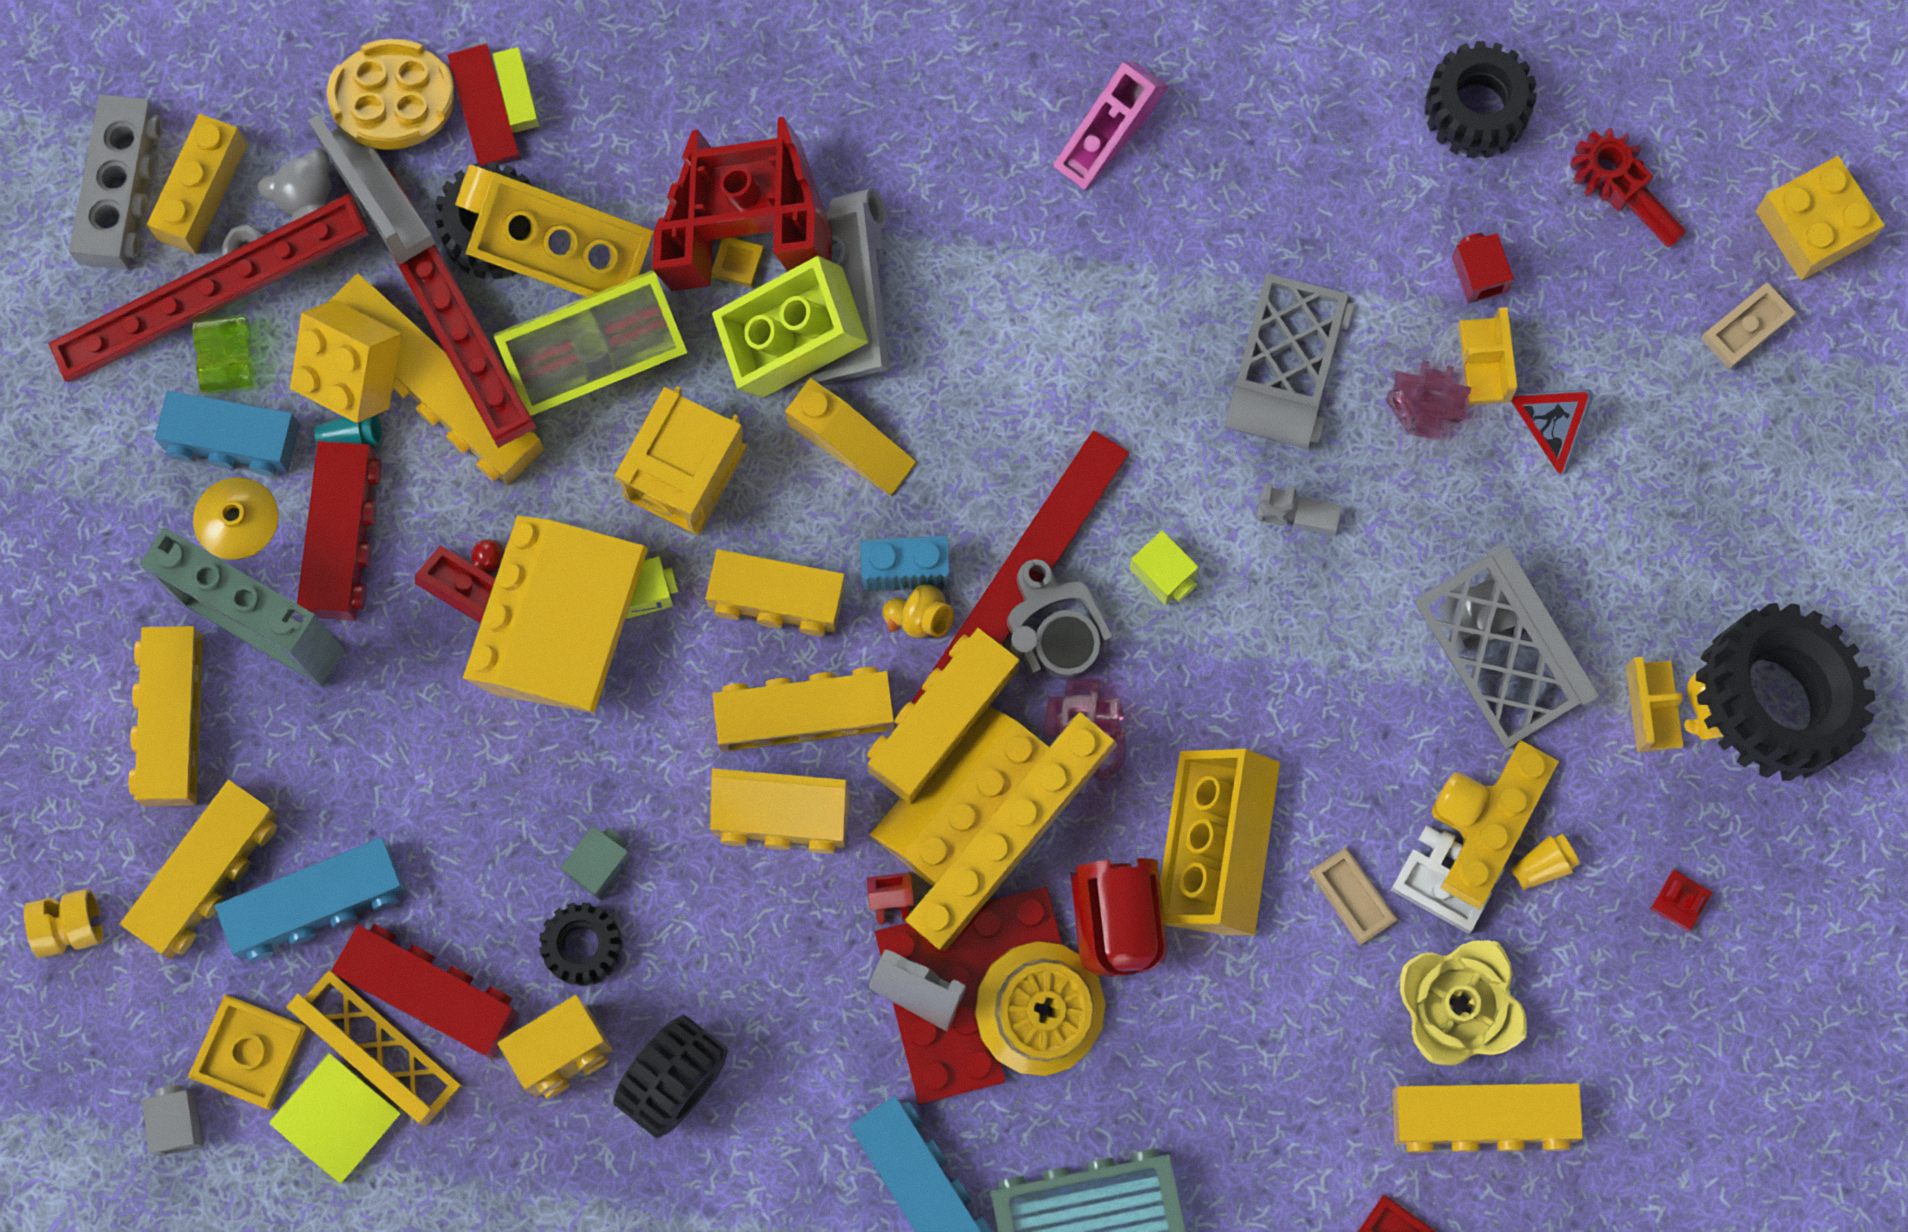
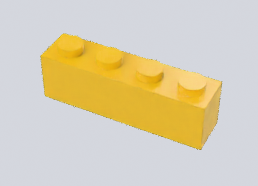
M194 626L141 627V641H136L134 659L136 666L140 667L139 683L133 685L132 701L134 708L138 709L137 726H133L131 729L130 743L132 751L136 752L135 769H131L129 772L128 785L130 794L134 795V800L144 807L197 806L203 635Z
M979 628L975 630L970 638L965 634L960 637L949 653L953 658L943 671L936 668L928 676L922 686V689L926 692L916 704L909 701L902 708L894 721L898 725L888 738L884 735L880 736L867 753V757L870 758V761L867 763L868 773L909 805L1019 670L1020 659Z
M862 667L853 670V675L835 677V673L822 672L810 675L809 681L792 683L790 678H775L766 681V686L748 688V684L745 683L723 686L722 692L712 693L718 746L721 752L893 731L895 727L887 671L879 672L877 667Z
M228 779L120 922V925L171 960L176 953L178 955L184 954L193 944L196 938V933L193 930L202 918L209 919L217 912L214 905L223 902V897L220 894L230 881L234 883L239 881L248 870L250 861L247 858L257 845L261 847L266 845L277 830V825L274 822L278 815Z
M1579 1083L1397 1086L1392 1090L1395 1145H1406V1153L1434 1152L1433 1144H1451L1452 1152H1478L1479 1143H1497V1151L1517 1152L1525 1151V1143L1542 1142L1543 1151L1570 1150V1142H1577L1583 1139Z

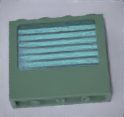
M1150 1149L1131 1154L1132 1162L1114 1165L1113 1158L1096 1160L1086 1163L1088 1171L1071 1175L1069 1167H1063L1042 1172L1043 1180L1026 1184L1024 1176L998 1181L999 1189L990 1191L998 1232H1186L1170 1155L1159 1156L1158 1149Z

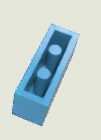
M167 390L154 439L163 450H166L168 457L176 460L191 461L192 455L208 458L207 462L216 467L232 469L233 464L238 463L249 465V470L253 473L263 476H274L275 470L288 473L300 424L294 415L289 412Z

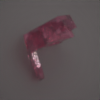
M1423 360L1419 375L1400 371L1395 372L1394 388L1388 391L1385 400L1405 428L1406 434L1438 441L1443 420L1460 423L1465 418L1466 411L1463 409L1465 399L1470 394L1471 387L1451 383L1454 371L1453 366H1447L1446 372L1429 369V361ZM1423 388L1441 392V394L1438 395L1434 393L1423 391ZM1421 424L1425 426L1433 427V430L1417 427L1416 425Z
M1067 679L1064 697L1048 696L1043 735H1060L1073 720L1070 718H1075L1081 712L1117 743L1116 748L1113 750L1116 753L1113 763L1103 771H1100L1099 767L1092 775L1099 781H1106L1114 775L1126 759L1125 731L1121 729L1119 721L1124 720L1121 699L1100 698V680ZM1075 690H1091V695H1075Z

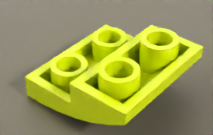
M328 1052L272 1117L269 1124L341 1184L401 1113Z

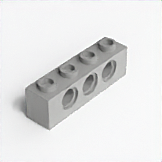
M101 94L98 96L69 253L79 265L129 270L131 258H137L139 255L140 235L136 233L138 219L145 218L148 208L147 195L143 193L146 179H152L155 170L154 155L151 154L153 140H159L162 132L161 116L158 115L149 99ZM127 139H134L133 143L128 148L123 150L118 149L119 145L123 141ZM119 178H127L121 187L111 189L114 181ZM119 217L116 225L107 229L103 228L108 219Z

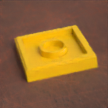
M224 994L188 1078L272 1111L308 1027Z

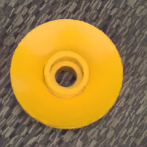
M243 477L227 478L210 486L199 498L193 514L194 532L200 544L214 556L228 560L248 558L260 552L273 538L278 525V507L270 491L259 482ZM230 509H239L240 513L236 520H226V514Z

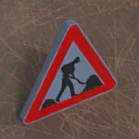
M1590 389L1514 394L1511 403L1559 475L1566 473L1593 399V392Z

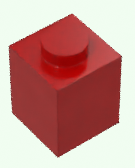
M1475 233L1461 239L1460 244H1457L1452 260L1468 304L1509 292L1514 277L1498 233L1484 236L1483 233Z

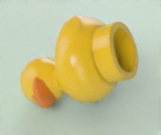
M926 584L917 586L907 600L898 597L889 599L882 609L883 618L888 623L887 627L890 632H896L902 627V630L909 637L917 639L930 635L936 638L943 636L950 629L954 619L953 608L946 604L944 594L937 587Z

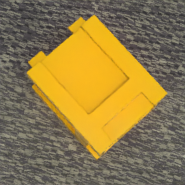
M664 386L614 477L623 489V499L699 536L748 448L742 442L744 435L742 426L739 424L738 415L734 414L732 419L723 417L681 396V387L676 386L673 391Z

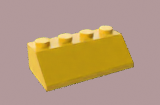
M989 706L913 802L909 805L900 798L869 835L933 887L1049 747L1015 719Z
M1248 749L1180 751L1160 878L1165 925L1222 935L1255 936L1280 768L1279 761Z

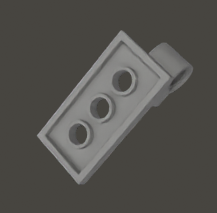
M868 188L832 198L829 211L825 212L832 230V246L838 243L841 246V256L835 264L843 267L869 343L806 375V382L811 378L823 386L890 369L876 255L877 251L883 250L881 229L886 225L887 216L883 199L875 188Z

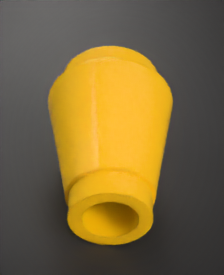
M1561 833L1554 838L1549 835L1518 861L1516 865L1512 866L1510 870L1517 878L1522 890L1525 891L1530 887L1573 874L1572 868L1580 865V861L1566 837Z

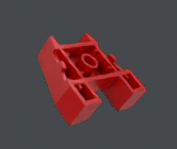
M778 117L777 138L713 148L698 129L692 130L682 155V159L685 162L677 183H672L667 195L670 202L664 218L659 217L654 230L652 270L671 291L711 286L712 245L715 239L774 231L773 254L787 272L816 256L831 261L832 230L801 140L784 117Z

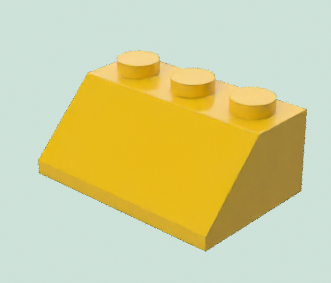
M712 768L710 830L713 836L721 837L720 843L724 845L746 846L747 839L765 841L764 847L769 849L790 850L791 843L809 844L808 851L833 854L835 853V847L845 848L850 803L847 781Z

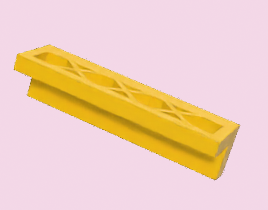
M329 970L305 997L297 994L286 1006L320 1038L417 1123L424 1127L432 1121L462 1086ZM330 984L343 994L344 1013L325 1015L313 1005ZM350 1001L362 1012L350 1013ZM371 1018L376 1023L377 1042L358 1044L351 1038L350 1019ZM344 1019L345 1032L332 1020ZM383 1030L395 1040L383 1041ZM403 1046L409 1052L410 1071L391 1073L385 1068L383 1047ZM377 1048V1060L365 1049ZM415 1058L428 1069L416 1070ZM436 1075L447 1085L431 1106L417 1096L416 1076ZM410 1077L411 1089L398 1078Z

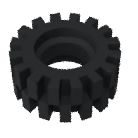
M575 902L567 904L568 908L564 910L558 908L553 912L555 916L551 920L547 918L543 924L546 928L544 933L540 932L539 936L541 941L540 955L543 957L546 967L565 983L570 985L578 984L579 986H587L588 983L596 984L602 981L601 978L605 975L609 976L614 971V965L620 961V950L623 949L620 930L611 916L598 906L596 908L590 903L582 902V905H576ZM578 928L592 930L598 939L597 951L590 959L585 961L570 959L564 949L566 937L570 932Z

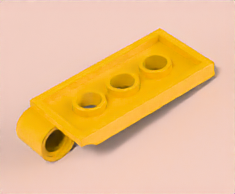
M470 164L468 165L455 203L458 207L479 214L465 254L584 297L639 276L654 233L651 229ZM518 215L525 216L531 226L530 233L522 240H515L508 230L511 219ZM564 230L570 237V246L565 253L557 255L549 247V238L554 231ZM597 244L606 246L610 254L609 262L600 269L594 268L588 259L589 251Z

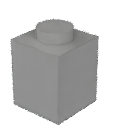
M172 1085L155 1089V1097L141 1099L150 1154L163 1156L204 1147L195 1093L187 1090L183 1091L182 1085Z

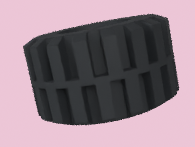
M1476 41L1474 48L1471 49L1467 43L1460 45L1457 53L1455 54L1452 51L1447 53L1443 58L1442 64L1438 63L1425 98L1427 99L1424 107L1425 115H1430L1427 125L1430 131L1438 129L1436 140L1441 145L1447 140L1452 143L1449 151L1458 154L1460 148L1468 150L1466 158L1474 159L1478 151H1483L1484 158L1493 157L1497 148H1499L1501 153H1504L1510 149L1512 141L1518 142L1522 137L1524 129L1527 127L1537 98V93L1534 92L1536 87L1535 77L1528 76L1530 67L1526 61L1520 64L1517 62L1519 56L1517 52L1512 49L1508 54L1501 51L1502 44L1494 42L1493 48L1486 47L1485 41ZM1469 85L1489 87L1499 95L1504 108L1492 114L1473 112L1463 105L1457 91Z
M488 162L486 170L531 186L529 179L523 173L518 176L515 168L506 165L502 171L498 163ZM479 163L473 164L474 166L481 168ZM461 169L454 174L457 180L455 183L452 184L447 181L443 185L442 189L445 197L437 196L435 205L438 212L434 213V220L438 228V234L448 255L453 262L457 261L460 269L466 273L473 269L475 276L485 279L487 271L491 272L494 280L503 279L502 271L507 270L506 268L465 254L472 235L468 231V225L475 213L455 205L465 177ZM523 215L512 218L508 226L509 233L515 240L526 238L531 229L529 220ZM509 270L512 276L518 274L517 272Z
M681 1015L666 1024L636 1057L617 1086L613 1103L655 1139H658L674 1130L702 1099L721 1072L726 1061L728 1048L688 1016Z

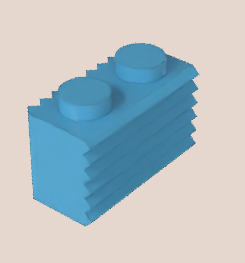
M948 536L860 540L861 577L863 588L867 592L872 588L876 592L880 588L886 591L889 587L893 591L897 587L902 591L906 587L912 590L915 586L923 584L933 585L937 588L942 585L946 589L950 585Z

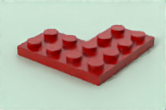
M1047 886L986 902L946 951L935 947L909 923L874 931L881 956L885 949L911 962L929 968L938 977L950 984L953 980H956L966 986L965 994L956 1008V1016L948 1031L939 1028L892 1001L918 1105L1006 1083L1001 1062L996 1060L981 1040L975 1017L978 987L991 964L1011 948L1035 941L1062 944Z

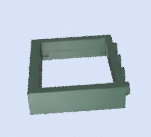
M163 527L139 563L178 603L323 687L346 651L315 614L166 527ZM294 611L305 617L302 623L291 617Z

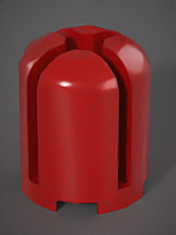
M1137 858L1138 867H1132L1130 863L1110 864V860H1103L1076 866V872H1070L1079 960L1085 970L1099 976L1123 977L1153 971L1165 961L1168 945L1158 860Z

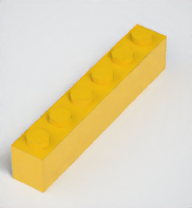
M359 273L329 300H337L402 333L393 391L402 399L408 394L419 403L415 410L430 425L434 426L439 421L450 432L445 437L462 454L468 449L480 459L476 466L491 481L495 482L500 477L509 486L545 450L540 439L532 431L498 448L447 354Z
M1079 712L905 921L939 950L946 951L1116 748L1117 743Z

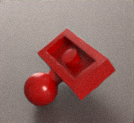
M481 540L473 547L471 551L472 563H469L440 545L415 574V584L481 624L495 582V578L487 573L499 570L505 552L504 548L495 540Z

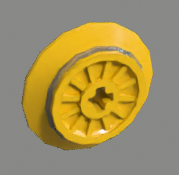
M1035 941L1011 948L991 964L978 987L975 1017L981 1040L997 1061L1021 1074L1048 1076L1070 1069L1089 1052L1102 1031L1106 1003L1099 977L1084 969L1079 960V954L1062 944ZM1046 1000V1005L1052 1008L1050 1016L1043 1015L1040 1018V1014L1034 1011V1006L1036 1002L1041 1004Z

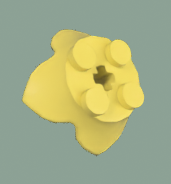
M1489 940L1471 941L1460 945L1455 951L1446 956L1433 952L1423 953L1412 958L1402 967L1400 975L1401 998L1412 1018L1411 1033L1414 1043L1429 1062L1437 1065L1454 1066L1465 1062L1472 1055L1504 1053L1526 1038V1014L1521 1003L1510 994L1509 988L1513 976L1511 962L1499 942ZM1460 995L1468 998L1469 1001L1466 1006L1471 1008L1470 1014L1463 1012L1460 1016L1456 1015L1451 1010L1453 1006L1449 1004L1450 998L1456 1000Z

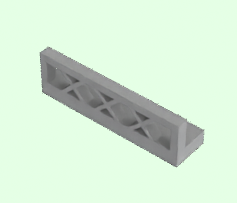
M319 114L307 120L321 148L327 153L329 160L399 265L436 244L431 233L374 148L351 140L338 127L329 131Z

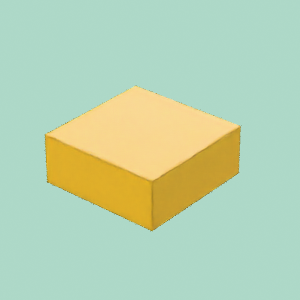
M733 237L722 238L711 271V277L752 289L764 253V246Z

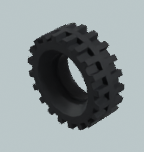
M1771 603L1760 611L1755 608L1716 636L1712 640L1713 645L1703 651L1700 659L1707 664L1696 672V681L1704 683L1706 687L1705 690L1696 695L1698 705H1708L1711 715L1704 719V722L1708 729L1717 726L1724 736L1718 742L1721 748L1725 751L1733 746L1740 753L1737 763L1743 767H1747L1753 762L1759 764V775L1769 778L1780 770L1782 781H1792L1801 774L1804 779L1811 777L1851 752L1854 746L1864 740L1867 734L1862 729L1871 724L1874 718V714L1867 711L1865 706L1875 700V690L1865 689L1863 682L1871 674L1868 666L1858 667L1853 656L1860 651L1855 643L1846 647L1839 639L1843 630L1837 624L1828 629L1821 624L1822 614L1814 610L1807 616H1802L1800 605L1792 603L1781 611L1777 603ZM1765 660L1777 663L1791 672L1802 685L1810 706V721L1805 729L1794 730L1782 726L1774 721L1757 701L1751 685V667L1754 662Z

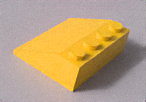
M517 515L463 679L497 696L595 713L648 548L641 544L557 521Z

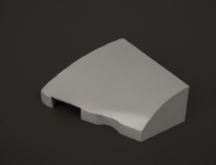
M885 949L869 984V989L945 1031H948L956 1016V1008L965 994L966 987L956 980H953L950 984L938 977L929 968L911 962Z

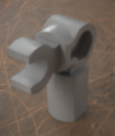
M1272 483L1264 484V488L1260 493L1256 514L1258 521L1281 526L1287 525L1289 521L1293 522L1292 527L1335 536L1341 513V505L1302 497L1295 501L1297 491L1295 488L1289 487L1286 491L1273 488Z

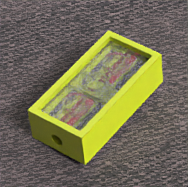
M653 270L494 333L495 341L515 389L530 416L688 353L656 273Z

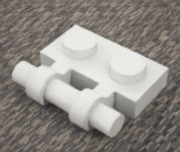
M1426 825L1418 840L1433 848L1429 858L1413 849L1394 882L1391 891L1470 934L1492 893L1490 892L1484 905L1479 910L1440 888L1450 870L1441 865L1445 856L1455 860L1463 845L1454 840L1456 836L1446 830L1440 833ZM1505 868L1502 869L1497 881L1495 882L1496 884L1502 876Z

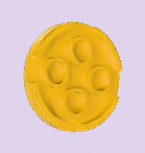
M384 39L362 45L360 51L347 58L341 65H336L330 75L327 86V100L330 113L340 131L361 145L383 150L411 147L432 137L447 122L455 99L452 75L446 63L444 64L431 52L425 50L422 44L402 39Z

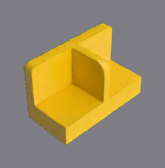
M1498 308L1494 318L1459 321L1458 328L1468 406L1511 402L1517 390V380L1508 308Z
M1643 656L1633 657L1625 669L1637 752L1681 749L1683 747L1678 706L1683 701V694L1676 693L1672 662L1644 663Z

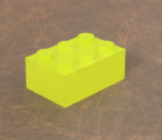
M819 256L808 260L712 312L737 389L761 398L869 343L843 267Z

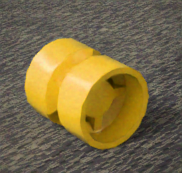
M86 888L65 893L60 902H57L52 897L25 904L24 923L30 947L37 958L41 959L63 954L68 945L79 950L102 944L104 938L102 925L91 927L89 920L90 917L100 915L98 902L91 889Z

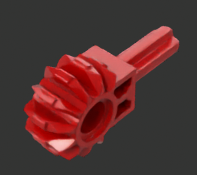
M1612 127L1606 129L1603 137L1595 130L1590 132L1587 142L1579 141L1574 149L1577 156L1572 157L1570 161V168L1578 171L1573 178L1574 184L1588 182L1584 191L1585 196L1593 194L1595 188L1600 189L1599 196L1601 201H1608L1618 212L1627 205L1666 247L1675 245L1684 236L1686 231L1647 189L1654 176L1644 167V161L1636 158L1641 151L1640 145L1628 147L1629 134L1621 135L1620 139L1615 138ZM1608 159L1612 161L1616 170H1605L1599 165L1598 160Z

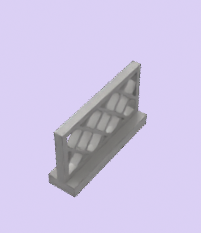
M1499 543L1487 550V555L1419 596L1413 602L1494 734L1506 750L1578 704L1586 705L1599 697L1510 548ZM1487 568L1495 581L1491 599L1468 595L1471 578ZM1462 584L1460 593L1451 591ZM1500 591L1508 603L1498 601ZM1443 595L1459 598L1453 623L1437 620L1429 609L1428 604ZM1466 600L1489 605L1483 630L1460 625ZM1496 607L1512 610L1516 615L1517 621L1513 636L1490 631ZM1441 627L1451 629L1449 639ZM1522 629L1525 630L1530 640L1520 638ZM1458 630L1481 635L1475 660L1458 656L1454 650ZM1489 637L1511 642L1505 666L1483 662ZM1519 644L1535 647L1540 656L1535 673L1513 668ZM1464 664L1473 665L1471 676ZM1545 665L1553 677L1543 675ZM1481 667L1504 672L1498 696L1481 693L1478 689L1477 681ZM1511 674L1534 679L1528 703L1505 698ZM1541 681L1558 684L1565 696L1564 700L1551 708L1535 705ZM1486 700L1496 702L1494 713ZM1503 704L1526 709L1522 726L1509 734L1505 733L1499 723ZM1533 711L1541 712L1540 715L1532 719Z

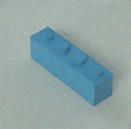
M380 837L214 906L232 955L240 960L247 958L249 963H253L273 955L272 947L287 941L292 946L299 945L313 939L316 936L314 930L331 924L332 928H340L351 924L358 919L357 912L373 907L374 911L390 908L399 902L397 896L406 893L407 890L389 843Z
M894 1096L849 1125L915 1232H992L982 1217L975 1221L971 1217L965 1205L972 1200L958 1178L949 1182L940 1167L947 1163L934 1140L932 1139L925 1144L916 1128L923 1123L909 1101L900 1105Z

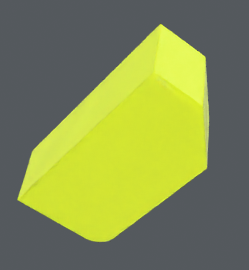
M519 47L493 53L513 133L540 127L524 60Z

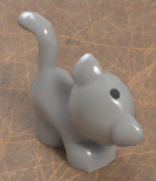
M315 147L303 157L285 163L276 174L262 178L257 184L260 195L266 201L275 203L276 207L284 213L292 216L289 223L326 205L332 192V185L328 175L330 167L329 157L323 149ZM250 224L231 228L223 241L222 256L238 249L241 241H248L250 243L264 235ZM335 252L309 265L324 270Z

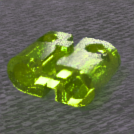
M247 315L193 320L194 349L197 350L198 357L196 359V369L201 392L209 393L254 387V367L250 351L252 341Z

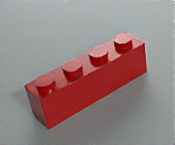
M317 442L297 604L320 619L356 621L357 609H364L367 591L366 585L361 583L362 567L368 568L370 566L372 555L371 543L366 542L367 526H374L377 515L376 501L371 500L373 484L379 485L382 474L381 459H376V455L369 444Z
M357 924L330 972L491 1060L494 1058L499 1049L497 1043L505 1038L518 1015V1012L509 1006L513 998L491 986L488 987L486 993L470 985L474 977L450 965L447 972L432 965L435 956L413 944L409 951L404 950L393 944L397 938L396 935L376 924H373L370 931Z

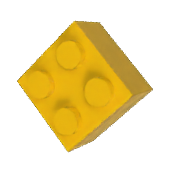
M1839 156L1828 160L1766 194L1755 211L1801 281L1873 242L1885 226Z
M332 300L301 312L290 389L355 423L384 412L390 407L402 333L337 300Z
M577 995L572 996L497 1043L524 1090L536 1098L544 1094L546 1099L553 1098L570 1086L567 1079L583 1070L585 1075H589L602 1068L609 1062L606 1055L614 1051L588 1006Z

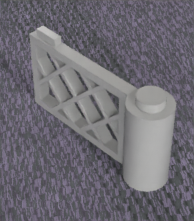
M1266 273L1224 428L1308 449L1310 441L1319 442L1325 418L1317 416L1339 328L1348 330L1355 305L1347 303V293ZM1271 286L1288 290L1296 303L1277 312L1268 299ZM1300 294L1308 295V297L1303 299ZM1318 299L1337 303L1334 316L1318 323L1307 306ZM1266 309L1270 317L1262 320ZM1301 309L1311 327L1292 336L1282 319ZM1275 323L1285 341L1267 350L1258 334L1259 331ZM1331 326L1329 336L1327 337L1324 329ZM1316 334L1323 344L1325 351L1323 354L1308 360L1298 343ZM1256 347L1260 354L1252 358L1254 348ZM1291 348L1301 365L1282 374L1272 357ZM1265 361L1275 379L1265 384L1246 380L1248 370ZM1321 364L1319 374H1317L1314 367ZM1306 372L1315 385L1313 397L1295 393L1288 381Z

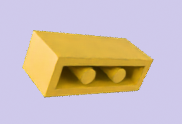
M200 113L198 114L146 224L158 241L197 255L248 145L237 127Z
M716 549L705 599L708 608L715 609L714 615L723 619L739 620L741 614L757 617L756 623L765 627L780 629L783 623L800 626L799 631L803 634L824 637L825 631L836 633L846 579L843 573Z

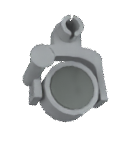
M1038 559L1027 561L1021 566L1016 579L1024 602L1018 604L1007 618V625L1012 634V643L1009 650L1014 656L1022 657L1030 677L1039 673L1040 670L1052 677L1062 679L1079 676L1089 669L1099 654L1100 643L1103 644L1109 641L1112 635L1088 587L1084 583L1075 581L1058 585L1046 562ZM1037 571L1040 573L1042 582L1039 583L1031 580L1029 572ZM1073 600L1081 602L1088 614V617L1080 612L1063 610L1055 612L1044 619L1036 632L1029 626H1022L1034 613L1063 601Z

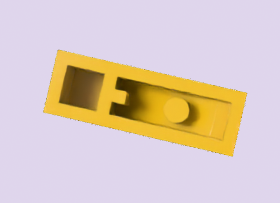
M811 378L785 410L789 427L891 497L916 464L914 459L849 404Z

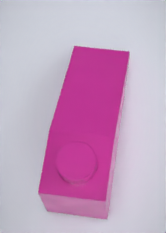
M1123 61L1052 166L1083 190H1086L1147 120L1169 86L1139 63Z

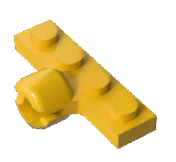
M1519 740L1496 784L1493 786H1485L1461 772H1454L1448 778L1433 805L1432 815L1435 819L1460 832L1464 842L1440 887L1441 889L1479 910L1482 908L1559 762L1558 760Z

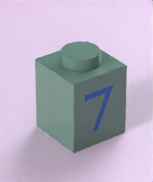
M592 826L560 869L567 877L601 900L632 859L628 851L624 849L628 842L608 827L602 833Z

